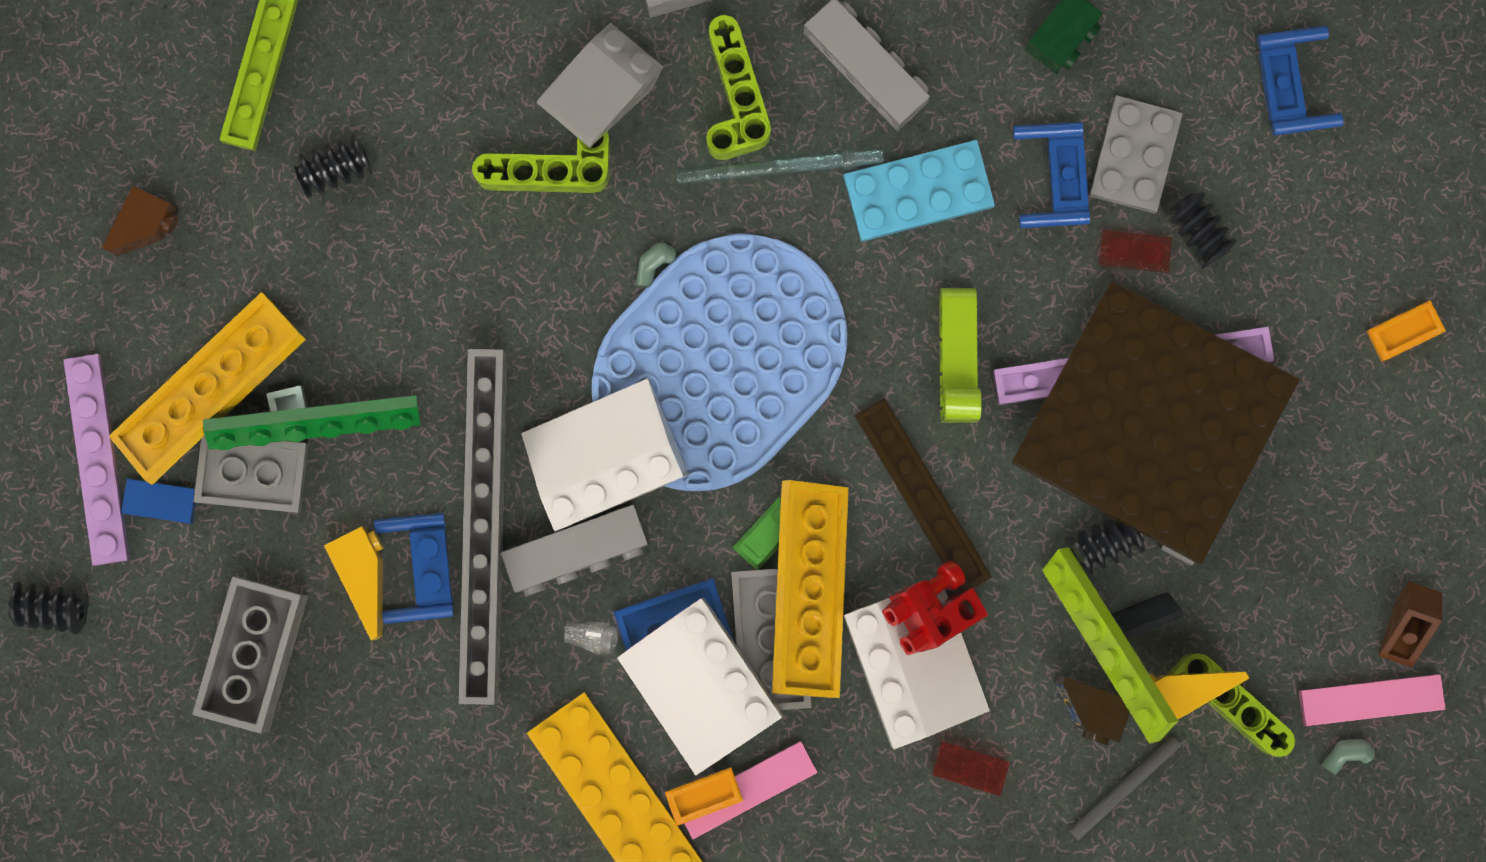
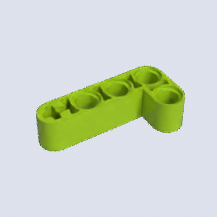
M721 15L714 18L710 23L709 40L734 119L712 126L706 138L707 149L710 155L718 160H727L765 147L770 139L771 127L740 27L733 17ZM720 29H725L727 33H730L731 48L725 50L723 37L719 36ZM737 60L743 64L744 69L739 73L733 74L728 72L725 66L728 62ZM744 92L750 93L755 100L749 106H741L735 100L737 95ZM751 125H759L764 129L765 133L759 139H752L747 136L745 131ZM718 135H726L732 141L731 145L726 149H718L712 142Z
M608 131L603 135L602 144L596 148L588 147L577 137V155L482 154L473 162V176L482 188L491 191L600 192L606 188L610 178L611 144ZM489 165H492L497 172H506L504 166L508 165L507 174L509 180H506L503 173H492L491 179H486L481 172L487 171ZM530 166L533 168V173L529 179L521 181L515 178L518 168ZM561 166L568 170L567 176L562 181H553L549 177L550 172L555 167ZM596 167L602 170V177L596 182L585 180L584 174L589 168Z
M940 288L939 317L940 338H942V341H940V372H942V376H940V407H943L940 410L941 423H976L981 418V390L978 388L976 288Z
M1189 653L1181 657L1166 675L1189 674L1188 665L1194 659L1201 662L1203 666L1202 673L1225 671L1208 656ZM1240 684L1229 690V696L1224 702L1220 703L1216 698L1208 702L1213 709L1263 753L1275 757H1283L1292 752L1295 746V738L1291 730ZM1247 707L1253 708L1256 714L1255 721L1249 726H1245L1241 719V714ZM1265 728L1268 732L1279 735L1278 741L1281 743L1280 746H1271L1273 743L1272 739L1260 731Z

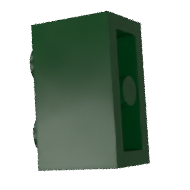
M1061 0L1029 40L1025 51L1055 74H1058L1063 67L1069 70L1081 55L1077 48L1084 40L1090 44L1101 30L1102 26L1098 22L1103 13L1087 0Z

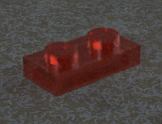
M1103 230L1101 232L1098 266L1168 273L1172 237Z
M941 741L931 775L1000 796L1010 762Z

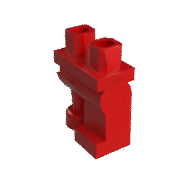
M947 561L937 569L936 577L928 581L924 580L906 586L901 591L896 592L889 597L891 602L882 610L886 621L892 627L903 622L909 633L900 638V645L906 655L938 648L946 641L988 616L973 588L957 592L941 604L937 597L939 593L945 588L954 591L965 583L964 573L955 562ZM963 600L968 601L972 605L973 614L970 613Z

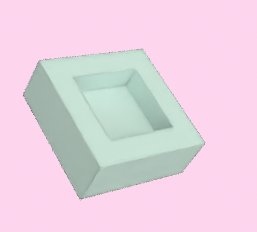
M301 385L267 393L271 412L308 408L304 388Z

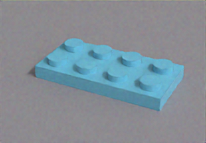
M977 140L843 175L861 242L991 209L995 206Z

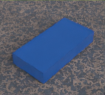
M127 479L121 513L193 524L196 503L194 502L195 489L158 483L151 485L145 481Z

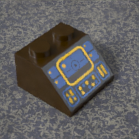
M1056 675L1054 684L1075 727L1084 730L1082 737L1107 746L1110 739L1120 742L1130 713L1121 697L1070 678Z

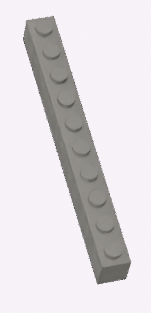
M468 349L459 704L495 705L499 703L502 593L501 552H503L507 353L504 350Z

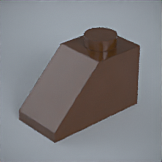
M132 186L102 249L115 256H119L163 240L166 233L171 234L177 225L178 215L176 213L178 209L171 203Z
M1408 581L1395 602L1379 651L1380 657L1413 667L1442 622V592Z

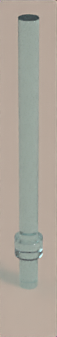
M855 149L841 150V154L677 171L678 185L832 168H842L843 171L856 170L857 166L884 163L883 150L855 152Z

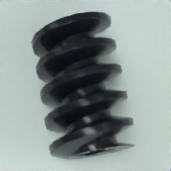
M354 134L351 135V146L349 147L341 139L337 140L338 151L336 152L328 144L324 145L325 156H321L315 149L311 150V161H308L302 153L298 154L299 165H294V169L307 198L312 197V186L319 193H324L325 181L335 189L338 187V177L344 183L349 184L351 183V172L357 178L362 179L364 178V167H366L373 174L364 147Z
M1204 191L1191 193L1164 211V213L1176 211V214L1170 221L1172 225L1184 223L1178 232L1180 236L1192 235L1186 246L1188 248L1199 246V249L1194 254V258H1207L1201 267L1202 269L1230 252L1237 241L1234 237L1223 239L1229 228L1227 226L1215 227L1221 219L1219 214L1207 215L1212 209L1213 204H1200L1206 195Z
M1109 519L1103 522V530L1098 525L1091 526V537L1086 531H1079L1078 542L1070 535L1066 537L1067 547L1070 548L1080 566L1090 575L1093 574L1094 562L1103 570L1106 569V557H1110L1115 564H1118V552L1120 551L1128 559L1132 558V546H1135L1141 553L1145 552L1144 535L1117 520L1116 525Z
M15 582L9 598L8 613L16 627H22L25 624L32 629L41 626L44 630H51L55 627L58 632H64L69 629L71 633L77 634L84 628L87 621L89 596L85 592L82 599H78L77 589L72 588L66 598L64 597L63 587H57L54 595L50 596L49 585H43L40 594H36V585L33 583L28 585L24 593L21 582Z

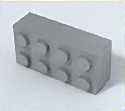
M232 577L192 715L260 734L270 731L308 595L243 577Z

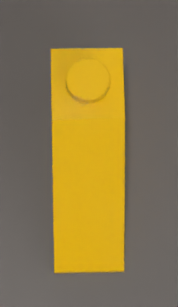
M362 526L324 545L370 640H377L382 637L383 558L379 551L384 549L375 530L369 532L367 527Z
M1241 671L1159 675L1157 677L1153 673L1149 674L1177 719L1182 718L1249 679L1247 673Z

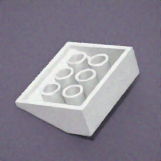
M648 378L521 433L541 501L554 531L567 528L689 475Z
M945 589L937 595L941 604L948 598ZM889 598L843 615L886 735L893 749L929 737L990 711L961 633L938 648L906 655L900 645V638L909 633L903 622L892 627L882 614V610L891 602Z
M705 598L699 599L617 657L695 775L784 716Z

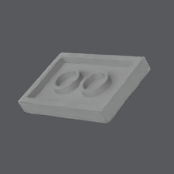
M1116 95L1089 196L1155 214L1158 211L1183 113Z
M204 436L201 438L194 502L301 513L309 444L282 441L269 443L265 446L248 445L234 447L230 450H209Z

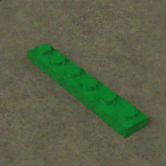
M416 395L203 420V432L209 450H230L239 446H265L274 442H300L308 438H335L342 434H369L377 430H404L411 426H420Z

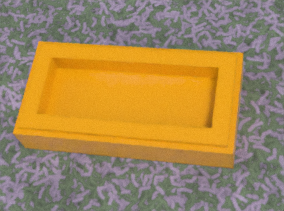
M1430 300L1366 332L1381 362L1446 330Z
M732 767L665 791L677 826L744 801Z

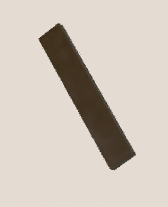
M883 398L854 416L942 564L947 561H953L962 569L965 583L957 588L958 591L974 589L991 579L992 576L886 399Z

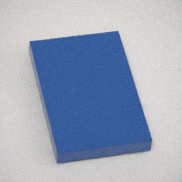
M713 578L614 611L626 651L701 598L706 599L733 639Z

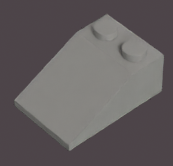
M610 23L582 49L542 94L537 103L588 147H591L653 89L663 66Z

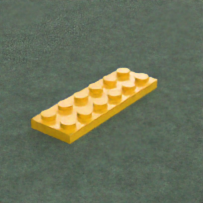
M261 292L109 435L110 439L142 478L153 485L205 436L203 432L204 419L225 417L306 339L272 301Z
M794 480L782 481L772 694L840 698L848 487Z
M585 692L527 732L529 738L615 862H703Z

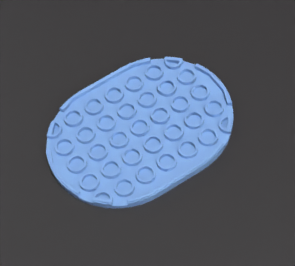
M730 234L706 242L703 241L689 248L670 263L652 282V285L647 287L611 326L597 353L592 376V401H597L648 378L689 473L688 476L667 484L665 487L683 491H709L738 483L753 475L767 464L821 407L835 387L842 371L847 348V325L839 295L828 276L815 261L799 249L781 240L753 234Z

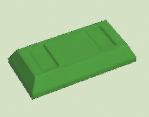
M780 497L776 499L732 547L756 570H759L779 549Z

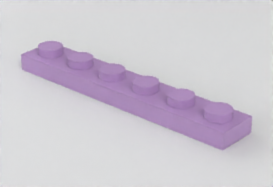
M99 354L63 359L92 566L129 561L130 554L124 514L121 513L122 498L114 442L109 437L112 433L102 357Z

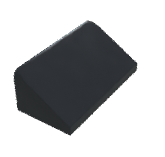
M1165 592L1111 615L1128 639L1179 619L1184 614L1173 597L1168 592Z

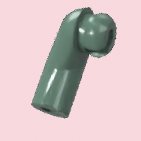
M656 243L641 255L636 279L637 287L647 288L652 285L655 269L663 263L670 264L675 260L676 251L674 247L668 246L666 243Z
M1361 738L1341 740L1336 744L1321 766L1336 776L1346 761L1371 762L1375 757V750L1369 741Z

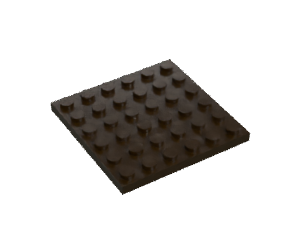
M1111 281L1011 464L1201 565L1300 379Z

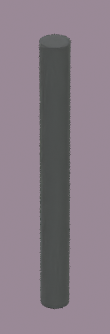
M1173 736L1168 738L1076 823L1069 832L1078 841L1082 839L1181 747V744Z

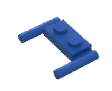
M1327 25L1260 34L1257 36V44L1260 49L1258 56L1269 121L1272 122L1271 130L1273 136L1343 126L1342 113L1306 117L1295 44L1328 39L1329 30Z
M1083 122L1013 126L1014 140L1048 138L1052 211H1054L1052 213L1019 214L1020 228L1090 224Z
M445 513L374 520L376 533L411 530L410 544L415 597L418 606L383 610L384 624L454 617Z

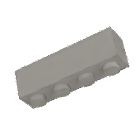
M831 0L804 25V35L898 132L927 105L930 98L927 94L929 91L928 87L919 77L914 76L912 78L903 69L905 64L895 52L890 51L888 53L879 44L881 39L869 26L864 28L856 20L858 16L848 3L843 2L841 4L838 0Z
M634 505L506 550L501 552V556L514 592L519 593L523 591L525 597L544 591L543 584L556 579L558 585L577 579L576 572L589 567L591 573L610 567L609 560L622 555L624 561L641 556L644 554L642 548L649 546L636 508Z

